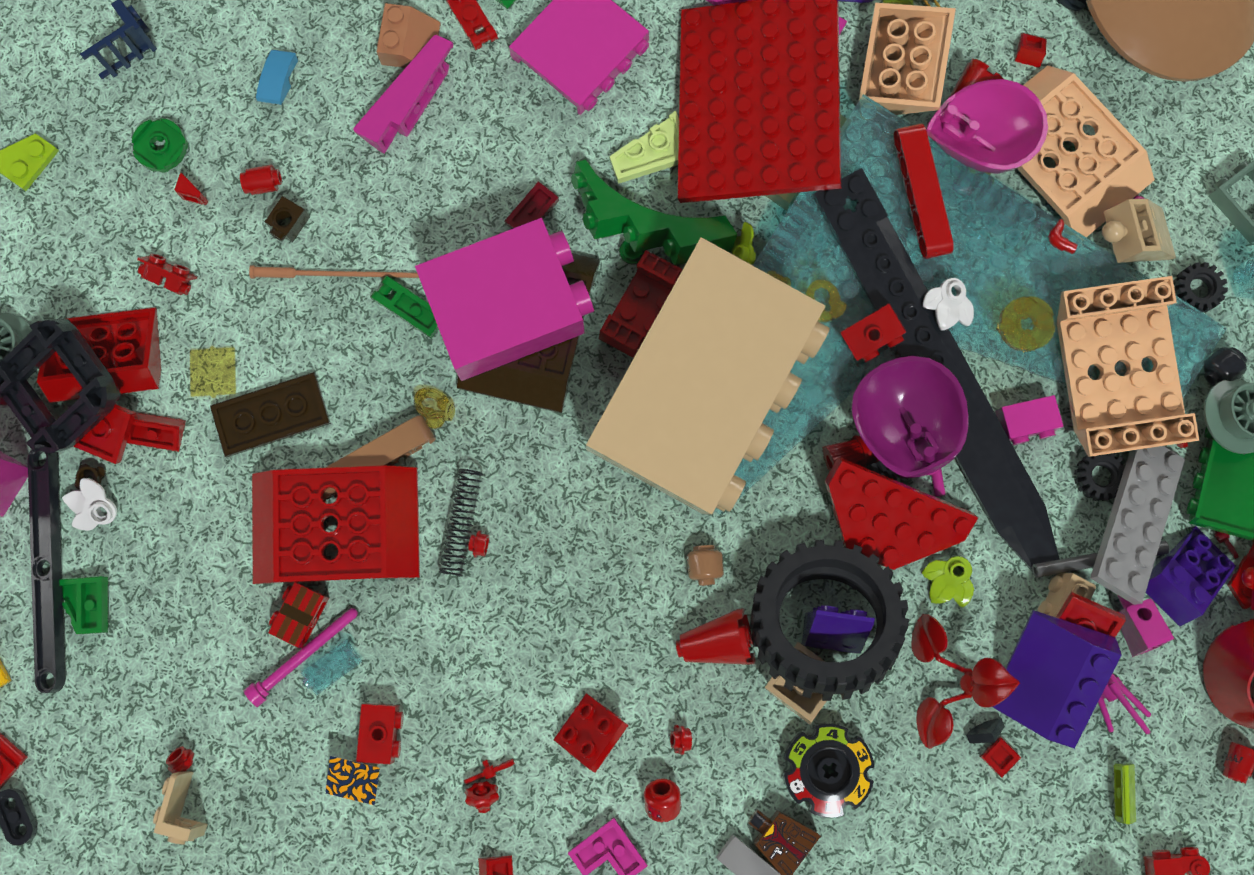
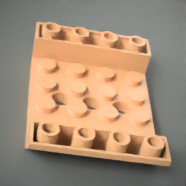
M1047 65L1023 85L1037 96L1047 113L1048 131L1046 140L1040 151L1030 161L1017 169L1064 219L1063 234L1071 242L1078 245L1106 222L1104 211L1128 199H1133L1155 179L1147 151L1084 83L1072 72ZM1083 125L1092 126L1095 130V135L1085 134L1082 128ZM1063 141H1071L1075 145V151L1069 152L1065 150ZM1051 157L1054 159L1056 167H1046L1043 163V158Z
M1172 276L1061 292L1056 324L1074 432L1088 457L1199 441L1195 413L1185 414L1167 306L1177 303ZM1145 357L1149 358L1153 363V368L1150 372L1144 371L1141 366V362ZM1118 361L1123 362L1126 366V373L1123 376H1119L1115 372V364ZM1091 365L1097 366L1100 371L1097 380L1091 379L1088 375V368Z

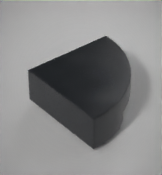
M1002 718L988 720L972 728L966 736L969 743L972 744L992 743L997 740L1005 725Z

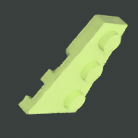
M677 111L670 114L669 118L661 124L651 127L649 132L641 138L632 140L610 156V163L618 184L678 165L679 117Z

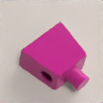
M1117 595L1124 608L1119 613L1123 614L1126 618L1121 631L1132 657L1159 648L1174 639L1151 598L1144 600L1142 604L1134 605Z

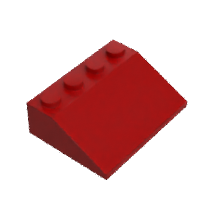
M156 307L65 318L79 330L112 376L115 385L120 390V394L159 389L161 359ZM57 352L39 367L37 383L49 402L80 398L78 393L83 388Z

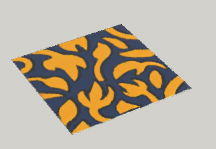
M330 756L326 794L375 805L380 768Z

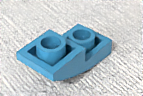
M271 50L260 76L256 94L257 101L282 105L291 88L289 77L298 62L296 53Z

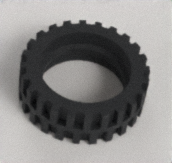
M824 539L815 540L814 547L809 548L806 547L804 542L796 545V550L793 554H790L788 550L782 552L779 556V562L775 564L772 561L766 567L765 576H761L757 583L750 618L753 647H758L759 649L758 659L761 664L766 662L769 664V674L774 679L779 675L784 678V687L790 691L793 690L794 686L803 689L802 696L811 699L812 692L822 694V701H831L833 694H841L842 700L850 699L854 691L859 690L862 695L869 691L872 683L879 684L884 679L887 671L891 670L905 641V634L909 625V619L905 618L908 611L907 600H901L900 598L903 587L900 582L893 584L891 581L894 572L889 566L882 569L878 565L880 558L872 554L868 558L861 554L862 547L854 545L853 550L843 547L844 541L835 540L834 546L825 545ZM815 579L835 580L851 586L866 598L875 612L877 626L871 645L859 657L845 662H824L804 655L788 642L781 629L780 608L787 593L796 585Z

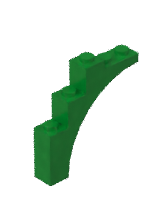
M586 160L576 161L571 181L574 189H577L580 193L583 205L586 208V212L583 214L584 226L587 230L589 229L594 239L623 233L625 241L631 245L634 252L663 246L665 254L671 258L675 266L687 263L701 237L731 253L737 233L726 215L709 218L681 217L646 208L625 198L609 187L594 172Z

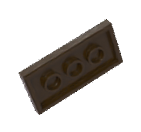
M315 372L210 405L222 450L226 458L331 424Z

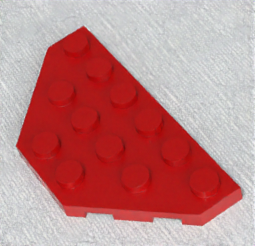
M840 457L837 458L825 479L826 488L832 500L834 515L843 537L844 547L853 550L854 545L862 547L861 554L868 558L872 554L880 558L879 565L889 566L892 570L964 542L979 518L968 510Z

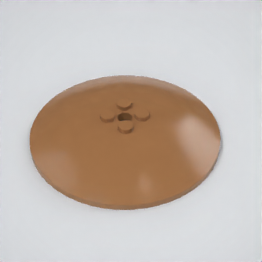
M1086 0L1096 25L1109 44L1137 68L1162 79L1187 82L1212 77L1239 61L1254 43V0Z

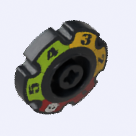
M832 723L816 724L813 726L814 731L811 735L807 736L805 732H799L786 748L783 758L789 761L790 768L782 773L784 784L796 803L809 802L808 811L822 817L843 816V808L846 805H851V807L857 809L870 794L874 781L867 777V771L870 768H874V760L870 749L861 737L848 738V728ZM833 763L832 769L834 774L832 776L827 774L824 777L825 771L822 769L825 764L830 766Z

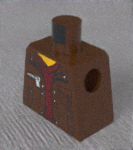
M757 809L747 822L759 832L753 843L781 875H793L821 837L813 829L779 810H776L769 819Z

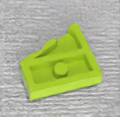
M35 133L0 150V173L24 191H27L59 150Z

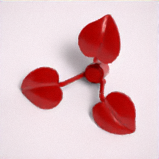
M922 614L917 620L912 633L911 648L914 656L924 663L931 662L935 657L938 662L964 673L960 680V686L964 693L944 699L940 703L935 698L928 697L918 707L916 716L918 733L924 746L932 749L945 743L952 734L954 727L951 712L944 708L947 704L973 696L975 703L979 706L993 707L1009 697L1020 682L1000 662L993 658L981 659L976 663L973 671L971 668H964L942 658L939 653L944 652L948 645L946 632L939 621L933 616Z

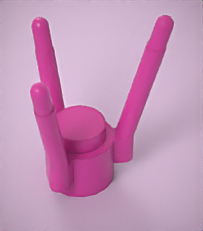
M1112 673L1098 701L1108 731L1113 732L1114 729L1104 701L1105 698L1108 702L1119 699L1144 733L1150 734L1149 728L1125 696L1146 717H1150L1151 713L1123 685L1119 677Z

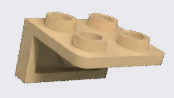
M191 771L173 773L165 780L162 788V794L165 795L162 806L157 808L153 823L156 824L153 833L168 836L167 841L175 844L184 845L186 841H194V839L204 836L207 828L206 823L181 817L193 775Z

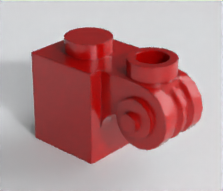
M1197 847L1180 848V854H1170V850H1153L1152 856H1143L1146 875H1209L1210 864L1206 858L1200 856Z

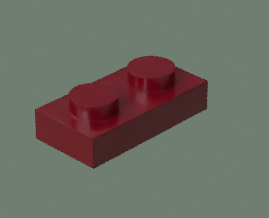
M538 181L504 222L509 228L513 229L540 218L544 219L559 202V197Z

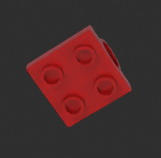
M586 693L553 740L589 770L596 773L629 725Z

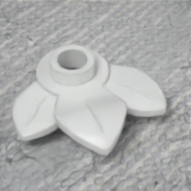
M949 278L943 281L940 287L930 289L924 297L923 307L935 310L937 323L941 331L951 328L958 321L964 326H970L974 317L973 304L966 297V287L961 280ZM952 287L956 290V296L951 292Z
M82 478L80 480V490L71 491L62 497L65 504L77 514L73 519L72 527L79 530L89 531L98 524H109L117 516L115 504L106 498L104 488L92 479ZM100 507H103L107 514L102 513Z

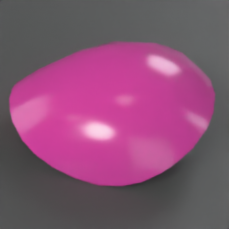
M997 79L974 83L949 97L941 105L940 110H937L926 127L927 135L946 154L965 166L980 172L1000 174L1022 166L1040 151L1046 140L1048 122L1047 113L1041 101L1031 90L1018 82Z

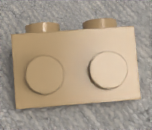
M1074 573L1057 574L1051 579L1048 586L1050 591L1046 600L1040 604L1037 611L1056 617L1071 592L1091 600L1096 586Z

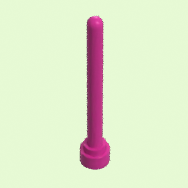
M355 608L348 609L263 682L251 683L245 688L243 692L249 701L256 707L263 704L267 700L266 696L270 694L269 690L353 621L358 615Z

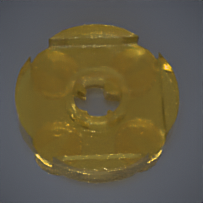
M1038 297L1017 298L1009 302L1002 309L999 315L997 331L1009 347L1017 351L1029 352L1045 346L1053 337L1055 325L1052 316L1054 314L1051 307ZM1029 317L1032 320V323H1030V325H1033L1032 330L1022 329L1021 319L1025 320Z

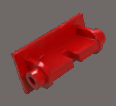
M150 254L149 256L137 258L138 261L144 263L138 268V274H141V278L161 285L165 277L166 281L163 288L178 295H188L191 290V285L188 284L189 281L197 279V276L189 273V268L174 264V266L168 264L163 256Z

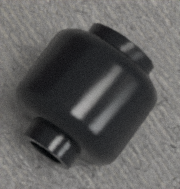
M1234 347L1219 348L1205 360L1203 364L1204 377L1213 386L1223 380L1234 381L1239 379L1247 370V359L1241 351Z

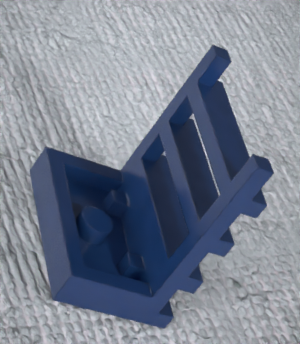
M116 0L111 5L125 25L80 53L84 60L94 55L105 67L106 70L98 74L101 79L110 74L113 78L118 75L115 72L122 66L128 69L131 67L128 62L136 57L142 60L144 58L142 53L148 49H151L152 52L157 50L146 34L150 29L133 6L129 5L126 7L122 0ZM120 37L132 50V53L125 57L112 43ZM106 46L119 59L112 66L99 52Z

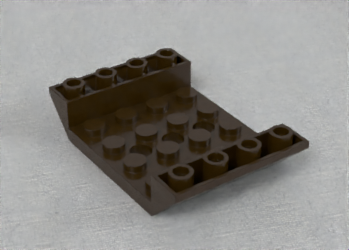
M572 253L574 262L562 266L567 281L571 285L583 280L590 296L592 286L595 285L600 259ZM580 335L461 381L458 376L457 389L562 413L569 388L568 380Z

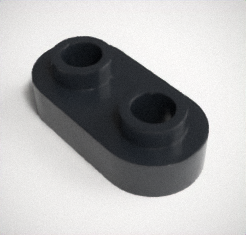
M15 788L0 792V827L5 839L12 845L26 844L33 840L37 833V823L26 796L21 790ZM10 798H13L16 802L14 808H10L8 805ZM21 824L26 826V833L24 835L19 832Z

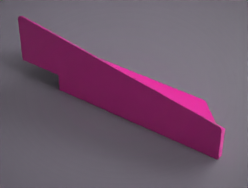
M434 35L353 128L354 132L384 154L397 132L408 137L448 74L449 64L445 62V58L453 48V42Z

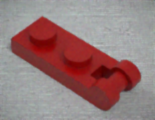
M446 0L475 51L482 48V44L488 41L492 43L498 39L495 29L476 0ZM483 28L484 31L476 35L474 31Z

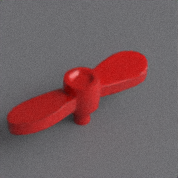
M510 759L493 767V765H489L488 760L482 761L484 766L483 772L463 781L467 785L482 777H485L487 780L496 776V772L511 767L515 762L513 759Z

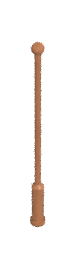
M250 265L249 267L251 279L256 277L294 278L295 276L385 277V275L392 278H419L417 273L313 271L296 270L294 267H256L255 265Z

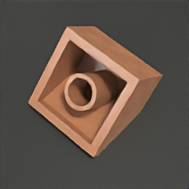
M385 3L376 51L381 65L406 68L434 35L439 36L441 22L411 6Z

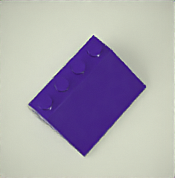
M1032 610L1005 668L1020 684L1009 697L993 706V708L1045 739L1075 749L1122 656L1116 637Z

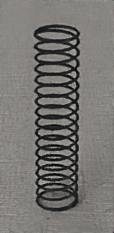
M459 469L460 473H458V475L462 478L457 479V482L461 484L456 485L455 487L461 491L454 492L455 495L459 497L453 498V500L460 504H452V507L458 510L450 511L453 515L456 516L449 517L450 520L457 523L448 524L450 527L455 528L446 530L448 533L452 535L457 534L450 531L472 533V531L470 530H459L457 527L452 526L463 525L472 527V524L458 523L459 521L454 520L452 518L475 520L474 518L470 517H459L460 515L454 512L475 514V512L473 511H465L456 506H468L476 508V505L463 504L462 502L456 499L478 501V499L464 498V496L457 493H469L479 495V493L465 491L464 489L459 487H473L480 489L481 487L467 485L466 483H463L459 480L482 482L481 480L469 479L461 475L472 474L483 476V473L470 469ZM452 535L446 536V539L453 542L444 543L446 546L451 547L443 549L444 552L449 554L453 553L446 550L468 552V550L466 549H452L455 547L448 544L469 546V544L465 542H454L455 540L451 538L470 539V537ZM442 555V558H444V559H446V560H449V561H442V562H440L442 565L447 566V567H451V566H449V565H447V564H444V563L465 565L466 563L461 562V561H459V562H451V561H450L451 559H450V558H447V557H456V558H467V557H466V556H463V555H459V556H457V555ZM439 568V571H438V572H439V573H443V574H452V575H456V576H459V577H463L462 574L453 573V572H448V571H445V570H454V571H465V570L462 569V568H457V569H455V568Z

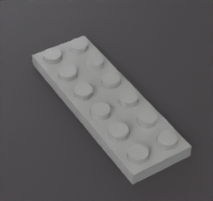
M1165 446L1130 451L1090 577L1134 605L1143 603L1185 461L1184 458Z

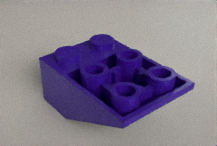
M1195 526L1152 569L1145 593L1180 627L1204 614L1236 565Z
M826 605L817 606V608L813 607V611L805 613L802 645L861 654L874 625L875 618L867 617V612L850 609V611L845 610V612L841 611V613H838V607Z

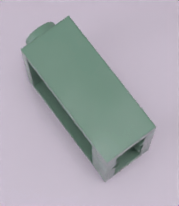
M1245 160L1233 169L1235 175L1232 178L1225 175L1215 183L1213 187L1216 190L1208 197L1251 244L1254 242V221L1227 192L1228 188L1246 174L1254 182V160L1251 163Z

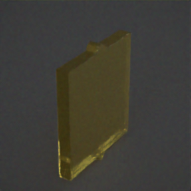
M211 346L209 349L190 350L191 397L211 396L216 398L217 395L236 394L235 348L216 349Z

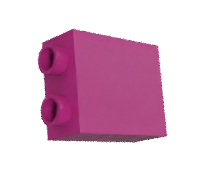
M542 218L415 266L451 362L461 381L585 334L582 316L594 312L589 293L583 280L569 285L562 266L574 262L567 239L562 230L549 235Z

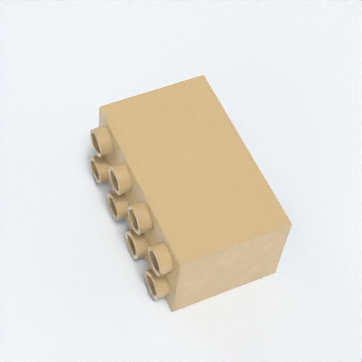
M701 237L586 444V450L701 514L712 515L715 508L723 512L725 510L730 512L746 484L745 480L734 475L742 459L748 462H752L753 459L758 460L774 433V429L762 423L769 409L775 413H778L781 408L786 409L801 384L802 378L790 372L794 363L798 361L804 365L809 357L813 359L827 337L830 328L818 322L826 306Z

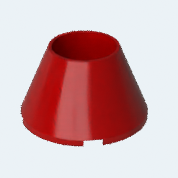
M1254 618L1235 626L1231 625L1221 632L1211 643L1203 663V682L1214 706L1231 721L1254 729V700L1251 699L1250 685L1254 677Z

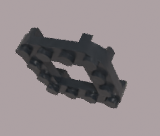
M68 319L44 320L31 324L30 328L32 331L4 359H0V398L2 397L30 435L31 439L27 442V445L33 450L39 449L51 454L68 450L77 444L112 411L121 395L108 370L79 330ZM55 352H57L83 388L78 393L80 398L57 420H55L27 381Z

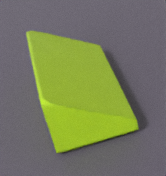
M1115 763V820L1123 824H1133L1136 822L1135 765Z

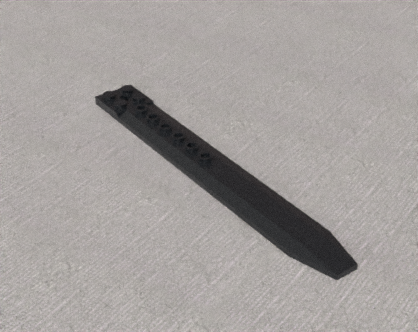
M860 168L841 178V189L819 190L815 192L812 196L874 310L877 311L890 303L907 331L902 335L904 340L895 345L900 357L918 356L930 358L948 368L959 381L967 401L968 432L964 446L955 458L994 530L1031 571L1033 564L1059 560L1046 506L950 330L941 331L937 323L935 310L923 307V300L928 290L888 219V214L864 170ZM845 199L856 202L855 212H852L850 209H844Z

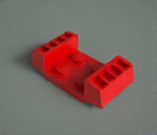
M646 250L637 264V272L613 314H609L606 318L598 339L634 358L683 269Z

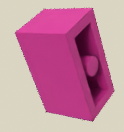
M1055 395L1004 406L995 411L999 422L1013 445L1029 442V437L1038 435L1039 439L1053 437L1056 435L1055 431L1064 427Z

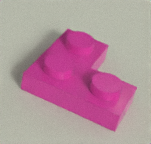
M614 817L568 851V855L582 875H588L607 860L618 875H637L648 866Z

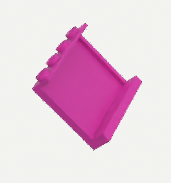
M553 0L509 46L511 58L517 63L520 61L525 63L577 107V113L581 115L585 110L590 111L593 109L598 101L597 97L603 91L607 93L613 87L614 79L619 73L625 74L632 65V59L637 54L641 56L646 52L650 44L649 30L612 0Z

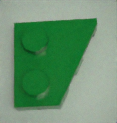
M108 577L59 580L65 600L62 605L66 613L71 617V624L75 633H108Z

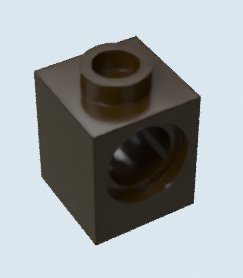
M282 196L264 222L270 228L269 234L281 242L287 239L293 243L310 216L305 209ZM292 218L290 224L281 226L284 219Z

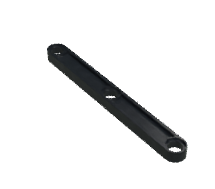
M32 449L28 455V490L35 685L41 693H56L64 687L66 679L62 586L59 583V580L62 579L58 458L56 453L45 452L46 462L43 466H40L39 457L43 451ZM48 561L50 571L47 575H44L42 568L44 563ZM49 673H52L54 676V684L51 688L48 687L46 682Z

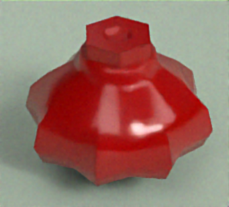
M488 781L474 783L465 790L466 804L478 809L479 813L488 812L490 806L499 800L498 786L490 784Z

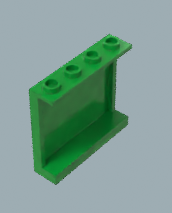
M1206 426L1204 437L1208 438L1206 447H1202L1198 458V463H1202L1200 473L1197 472L1195 474L1192 488H1195L1196 492L1194 498H1190L1187 505L1186 514H1190L1188 523L1254 541V452L1237 454L1226 450L1215 441Z

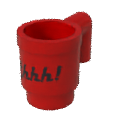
M1231 742L1223 765L1225 769L1222 775L1246 784L1248 777L1252 776L1254 770V750Z

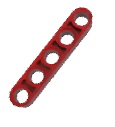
M921 123L895 129L893 134L894 144L921 255L924 259L951 254L954 250L953 238L926 128Z

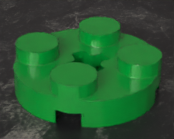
M160 118V120L145 121L135 130L132 136L134 157L142 166L151 171L165 173L175 168L184 159L188 148V142L183 131L168 119ZM165 140L164 148L156 150L154 143Z

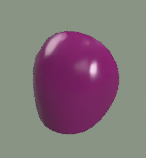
M908 356L882 363L860 381L853 394L852 415L861 438L877 459L898 475L920 477L933 473L950 463L964 446L968 432V408L963 389L957 378L948 368L930 358Z

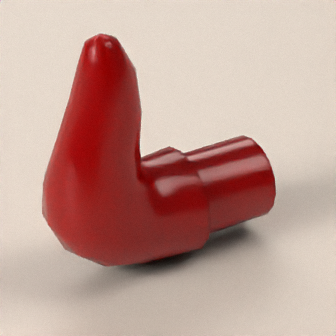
M1059 219L1050 231L1048 240L1053 247L1060 251L1064 250L1073 254L1078 245L1062 236L1064 221Z

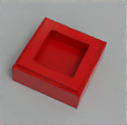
M998 737L980 756L1001 778L1021 759L1002 737Z

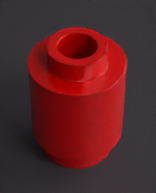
M271 164L246 169L245 172L240 173V183L245 194L258 195L278 191V185H282V177L279 169H275Z

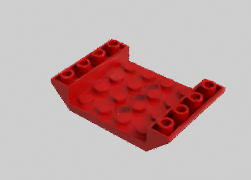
M383 465L281 469L253 473V584L420 578L418 468ZM334 488L338 495L335 502L327 504L323 499V494L327 489ZM329 516H334L338 521L337 528L332 532H327L323 526L324 520ZM329 544H334L338 548V555L333 560H328L324 556V549Z

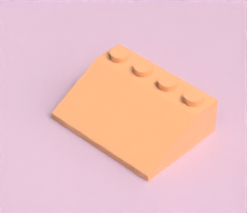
M875 3L859 96L860 114L894 116L940 110L956 8Z

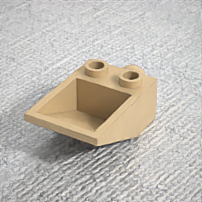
M1128 199L1104 211L1106 224L1103 226L1102 236L1106 241L1112 243L1117 263L1171 260L1176 258L1163 209L1149 199Z

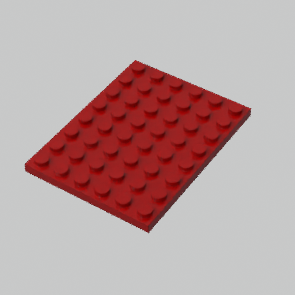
M751 0L681 9L678 153L679 202L688 203L841 189L838 0Z

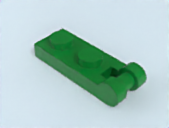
M385 275L381 281L382 286L378 291H374L370 298L432 339L439 328L429 303ZM392 290L396 294L391 300H389L386 297Z

